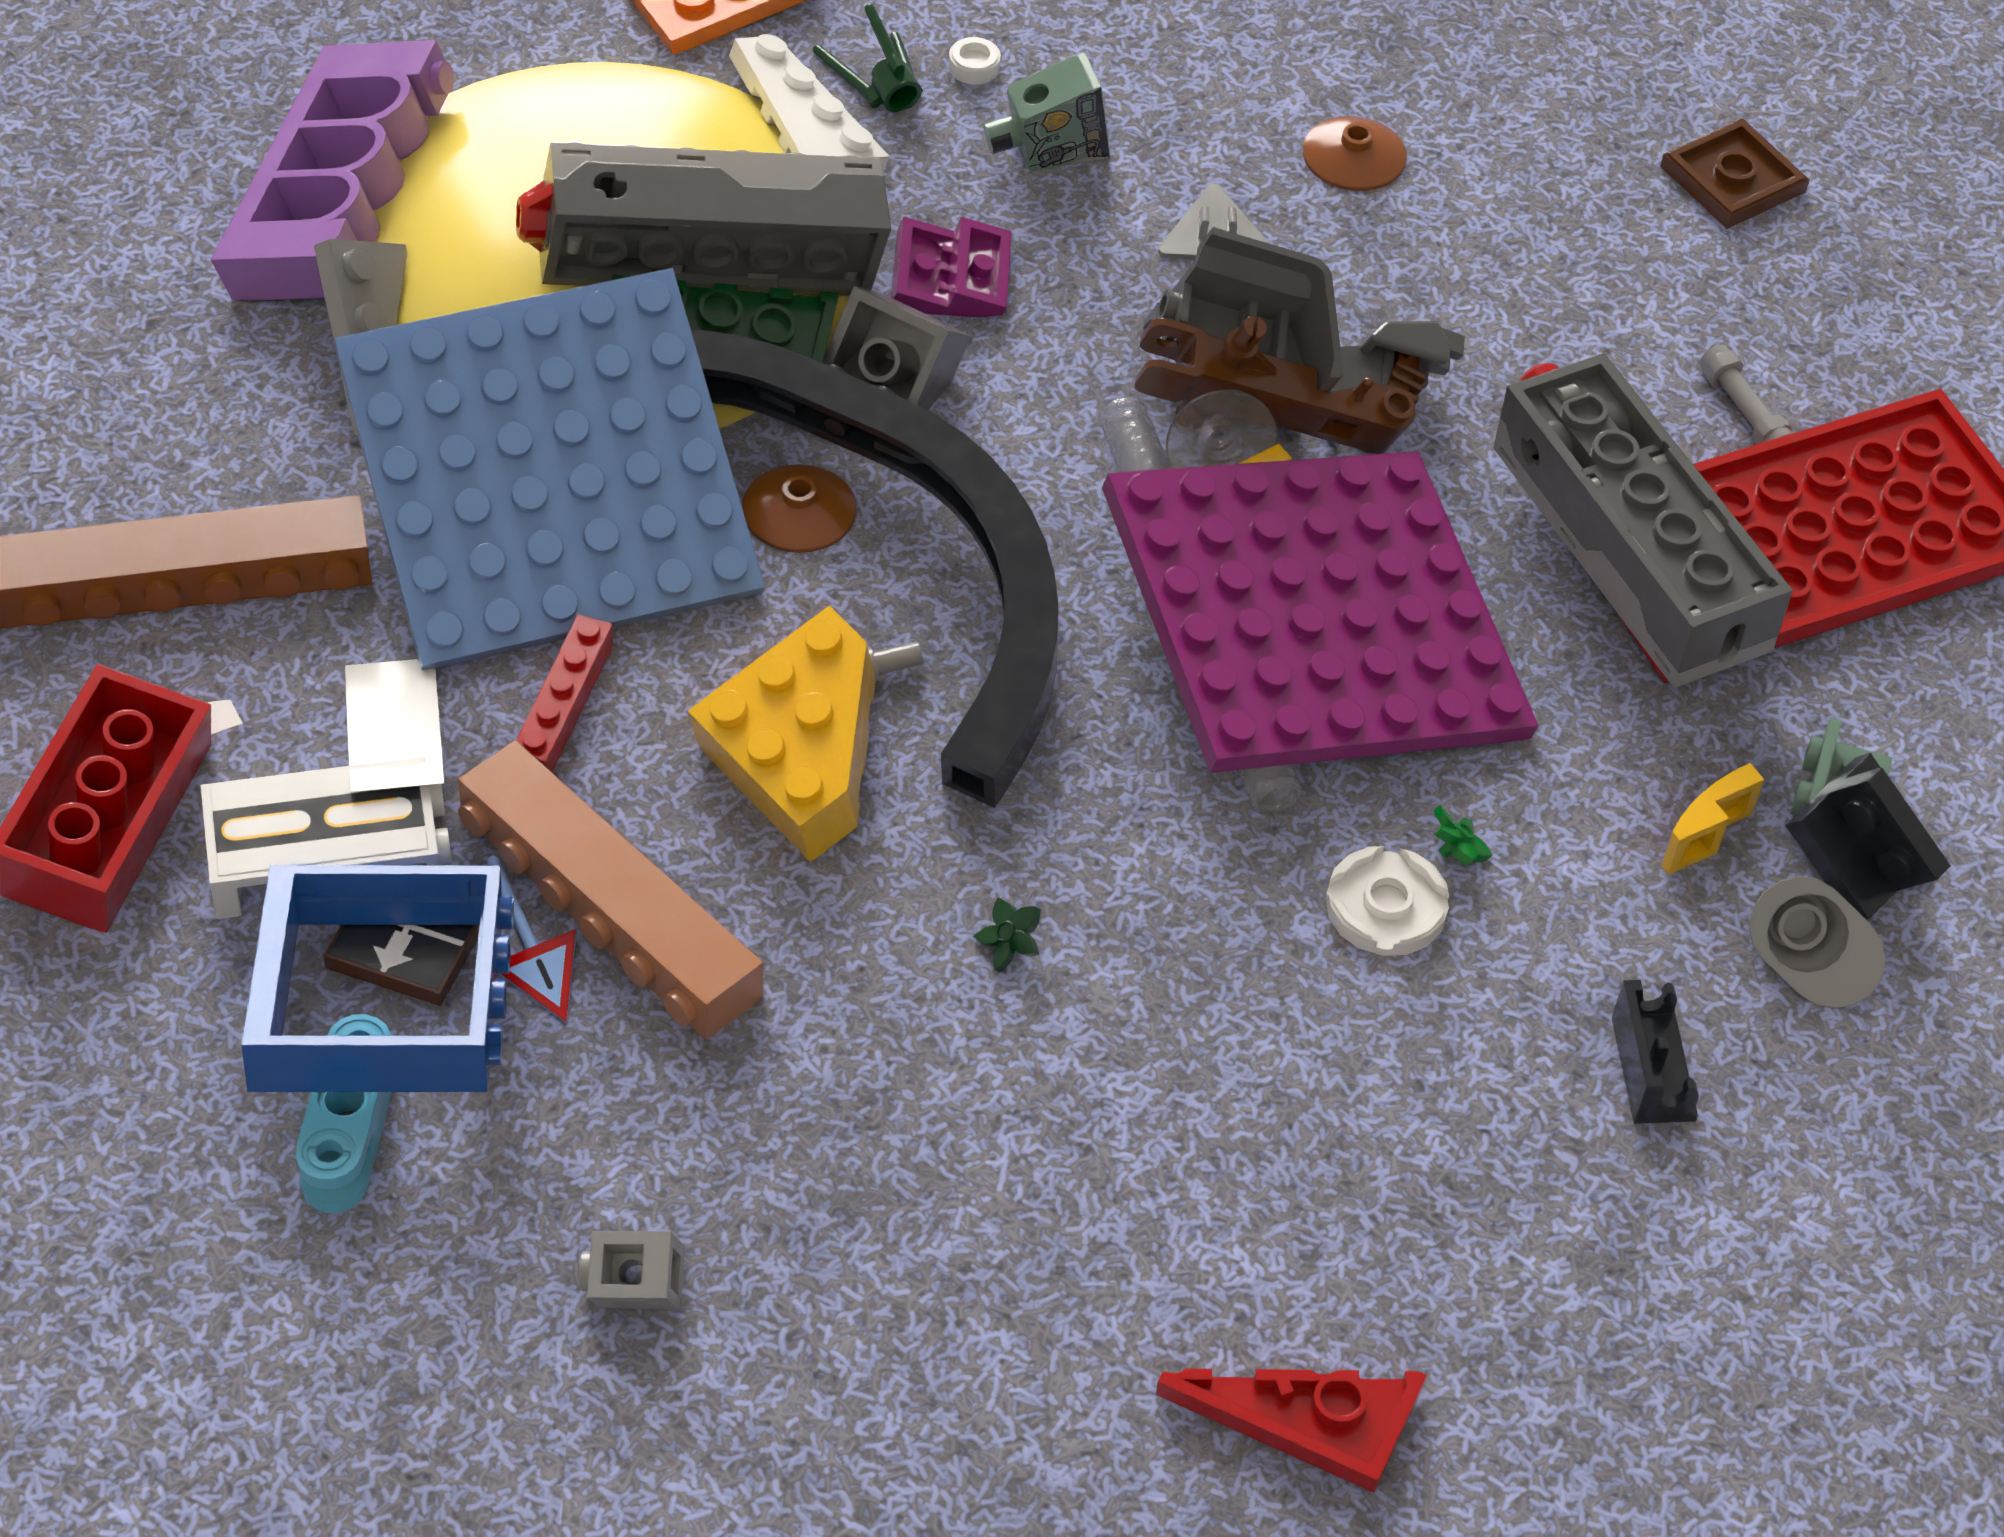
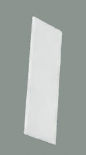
M418 659L345 665L349 766L425 756L426 763L415 766L349 770L350 792L444 784L435 667L422 670Z

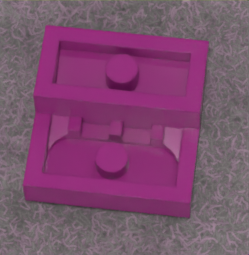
M904 216L896 235L891 298L924 314L963 317L1003 315L1007 308L1012 231L965 217L960 218L955 231Z

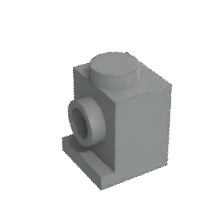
M592 1231L590 1251L582 1252L579 1263L581 1290L587 1291V1298L598 1308L665 1309L666 1311L680 1312L685 1246L671 1231ZM633 1266H642L641 1282L637 1285L624 1284V1276L627 1270Z

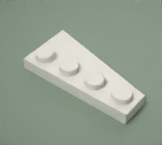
M762 34L758 37L735 38L729 57L750 94L761 97L763 105L760 112L767 124H776L781 133L778 143L784 154L853 155L857 157L881 158L884 172L889 155L873 139L872 134L849 114L842 102L833 97L816 79L815 74L805 67L787 48V44L782 39L770 34Z

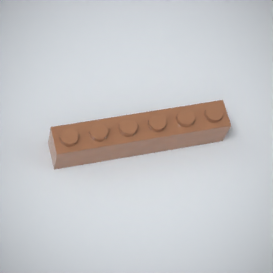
M516 740L458 778L461 805L458 808V814L466 829L477 838L484 836L498 849L502 860L512 872L518 875L524 872L537 884L541 895L550 907L558 912L565 910L579 923L586 939L594 947L600 950L606 948L621 962L624 972L635 985L641 988L648 986L663 1000L669 1015L679 1025L684 1027L690 1025L707 1040L763 998V962Z

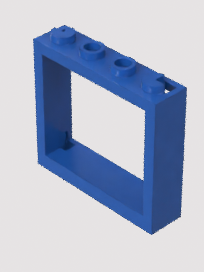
M270 865L241 1044L247 1092H488L490 1065H501L503 1056L502 1025H494V1019H505L507 1007L506 980L497 979L498 974H509L510 935H501L502 930H513L514 898L502 897L501 866ZM299 925H479L469 1036H282Z

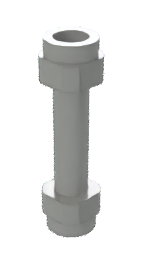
M1716 345L1704 353L1700 359V367L1704 371V376L1713 388L1722 386L1754 428L1751 439L1755 444L1792 434V427L1783 415H1772L1741 375L1744 364L1734 351L1729 350L1726 345Z

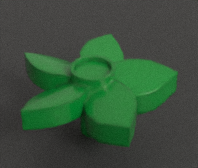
M1441 804L1433 810L1441 824L1433 835L1446 842L1439 848V852L1443 857L1447 858L1452 854L1455 859L1468 866L1472 861L1484 862L1493 855L1486 843L1474 835L1472 820L1462 818L1456 824Z

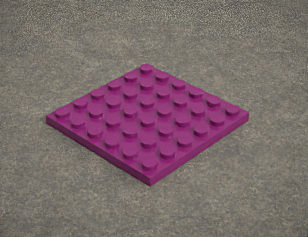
M1419 451L1107 474L1102 486L1103 493L1210 773L1531 739L1539 727Z

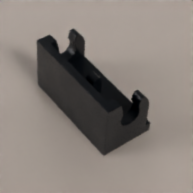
M1623 980L1612 1015L1613 1028L1634 1124L1695 1122L1698 1118L1696 1104L1699 1094L1696 1082L1689 1077L1675 1014L1677 996L1675 987L1669 982L1665 983L1661 988L1662 994L1660 997L1645 1001L1641 980Z

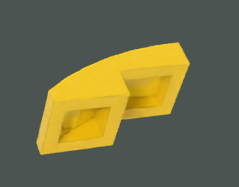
M1751 763L1732 771L1712 784L1689 805L1672 831L1661 866L1668 875L1717 854L1726 827L1753 814L1764 778Z

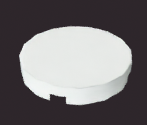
M1371 846L1349 854L1334 868L1326 893L1328 917L1339 934L1359 949L1382 956L1408 955L1427 947L1442 932L1449 909L1447 883L1437 868L1417 853L1400 848L1399 853H1395L1392 851L1383 852L1385 846Z

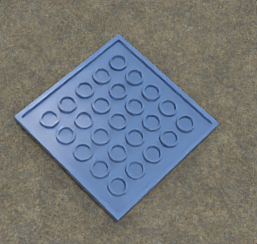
M673 268L334 338V348L422 670L434 667L437 669L566 639L577 614L612 623L614 628L763 593L765 585Z

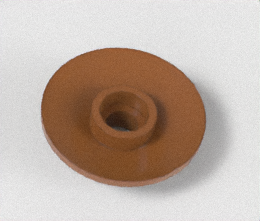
M1356 116L1336 117L1319 123L1307 134L1303 145L1305 163L1315 176L1332 186L1352 191L1375 190L1391 184L1402 174L1407 159L1404 143L1393 130L1377 121Z
M796 464L777 467L755 479L744 495L742 509L748 529L757 539L770 547L782 551L803 553L821 550L840 541L850 531L855 521L856 500L850 487L836 474L820 467Z

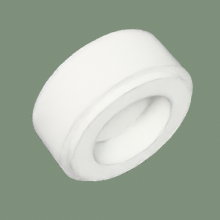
M969 37L959 40L951 47L949 52V71L957 80L967 84L987 83L993 80L1000 71V51L994 43L983 38Z

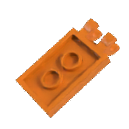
M807 0L631 1L670 52L675 55Z

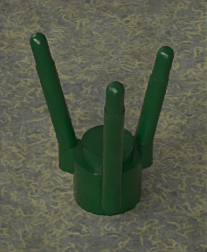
M871 3L865 6V12L886 57L874 66L872 70V85L865 82L821 45L813 47L814 54L861 92L872 108H877L883 104L886 110L895 113L911 108L921 97L923 89L915 78L899 33L893 32L889 38L882 20Z

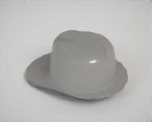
M1803 876L1780 880L1765 890L1753 906L1749 922L1753 946L1767 964L1794 990L1812 1003L1835 1009L1856 1005L1870 996L1882 980L1886 957L1881 938L1872 925L1848 901L1823 881Z

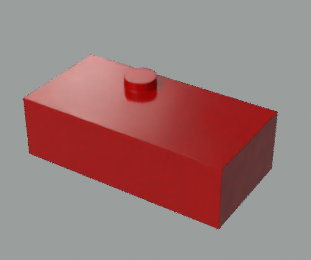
M96 664L0 826V896L85 927L107 933L211 747V704Z

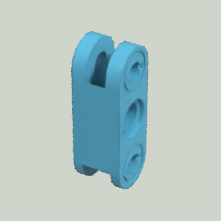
M356 1014L340 1019L331 1027L327 1036H391L387 1025L377 1017L367 1014ZM311 1092L296 1145V1163L300 1173L302 1193L306 1202L314 1209L326 1213H340L353 1208L362 1200L368 1188L392 1092ZM345 1111H355V1113L350 1115H338Z

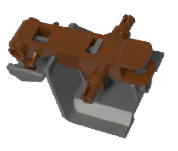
M1212 227L1198 246L1196 259L1172 291L1168 289L1164 291L1160 302L1156 304L1143 323L1145 331L1140 338L1141 349L1148 353L1173 359L1176 363L1160 359L1146 362L1135 378L1134 387L1138 392L1176 403L1183 400L1175 411V417L1181 424H1184L1187 420V425H1192L1200 415L1208 414L1214 408L1360 449L1366 453L1385 452L1414 421L1416 415L1415 404L1419 400L1418 394L1427 387L1429 373L1446 375L1450 371V360H1459L1463 356L1465 336L1441 328L1437 321H1391L1380 325L1363 345L1340 347L1332 273L1322 260L1314 256Z

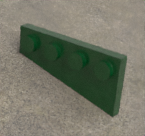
M612 275L611 281L631 276ZM677 280L691 330L739 335L775 344L818 362H823L840 293L820 291L818 297L793 295V289L770 287L768 293L738 291L735 284L715 283L713 288L688 287L684 280Z

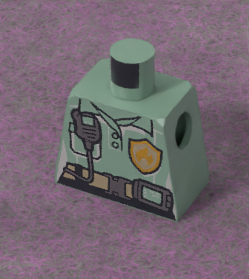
M1085 52L1074 55L1012 83L1007 89L1011 116L983 124L986 141L992 154L1019 147L1026 165L1031 171L1110 158L1102 87Z

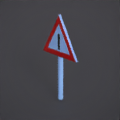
M490 856L487 860L488 866H501L502 897L514 898V924L526 950L510 956L509 974L499 975L567 1024L577 930H571L537 944L497 856Z

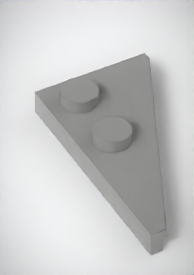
M327 239L314 245L333 339L396 325L407 258L406 244ZM343 381V386H344L345 395H346V400H347L348 409H349V414H350V418H351L353 433H354V436H358V433H357V430H356V426H355V422H354V418H353L352 411H351V407H350V403H349V400H348L347 392H346L345 385H344V381Z

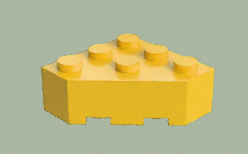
M830 606L819 612L688 710L699 748L809 862L819 857L858 827L860 811L859 792L861 776L865 771L869 739L868 720L876 683L867 642Z

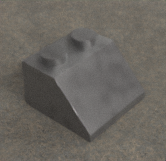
M854 286L822 363L837 365L849 375L871 385L885 386L894 391L899 397L928 411L951 385L972 336L880 292Z

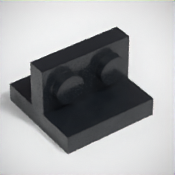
M1871 753L1855 757L1785 825L1824 882L1834 888L1866 920L1870 919L1897 891L1938 880L1951 866L1885 770L1879 766Z

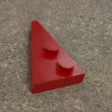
M1186 1368L1174 1373L1163 1371L1158 1380L1155 1395L1375 1493L1424 1388L1427 1375L1419 1371H1405L1403 1379H1360L1359 1370H1336L1330 1374H1319L1312 1370L1255 1369L1254 1377H1212V1369Z

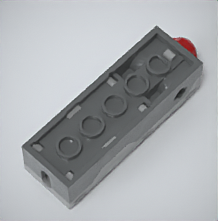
M550 142L543 181L518 197L516 205L517 237L523 243H529L539 251L542 284L587 286L611 281L612 275L636 276L673 268L676 280H684L688 287L713 288L715 283L737 285L738 291L768 293L770 287L793 289V294L819 295L820 291L840 293L839 296H850L854 286L872 290L891 232L882 159L853 155L825 156L805 155L802 153L749 152L746 150H701L689 147L659 148L640 147L637 145L618 146L583 144L580 142Z
M1602 353L1561 368L1552 363L1537 364L1527 370L1519 382L1508 385L1493 449L1673 688L1773 652L1793 590L1607 355Z

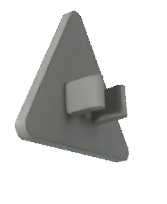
M1210 184L1161 243L1158 253L1163 258L1196 259L1197 248L1212 227L1268 243V241L1220 185Z

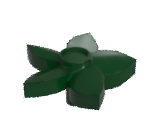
M999 897L997 898L992 910L993 921L996 925L985 927L973 936L982 944L992 947L996 946L993 956V964L996 971H1003L1011 963L1015 951L1027 957L1039 955L1036 941L1029 933L1034 932L1039 924L1040 908L1027 906L1017 910L1007 901Z

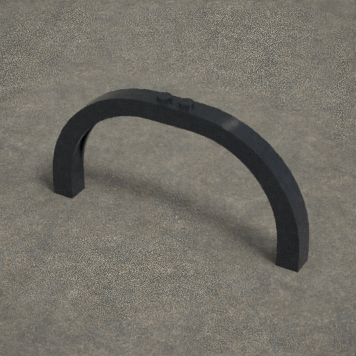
M691 330L712 403L735 406L768 415L902 474L932 493L947 506L970 531L983 551L996 579L1004 615L1003 628L998 651L990 673L972 706L941 753V773L943 785L995 808L1022 767L1040 733L1051 702L1057 672L1058 596L1055 572L1046 540L1031 508L1014 482L995 460L973 440L939 416L899 397L891 389L881 385H871L849 375L837 365L823 364L775 344L739 335Z

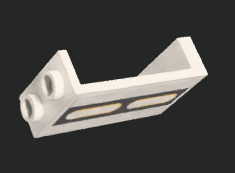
M425 756L200 785L209 882L216 918L223 919L242 916L239 887L267 884L270 865H413L421 863L433 866L451 865L452 858L448 828L435 829L434 817L445 816L441 784L350 792L349 772L351 771L349 770L361 771L357 769L372 770L415 766L426 763Z

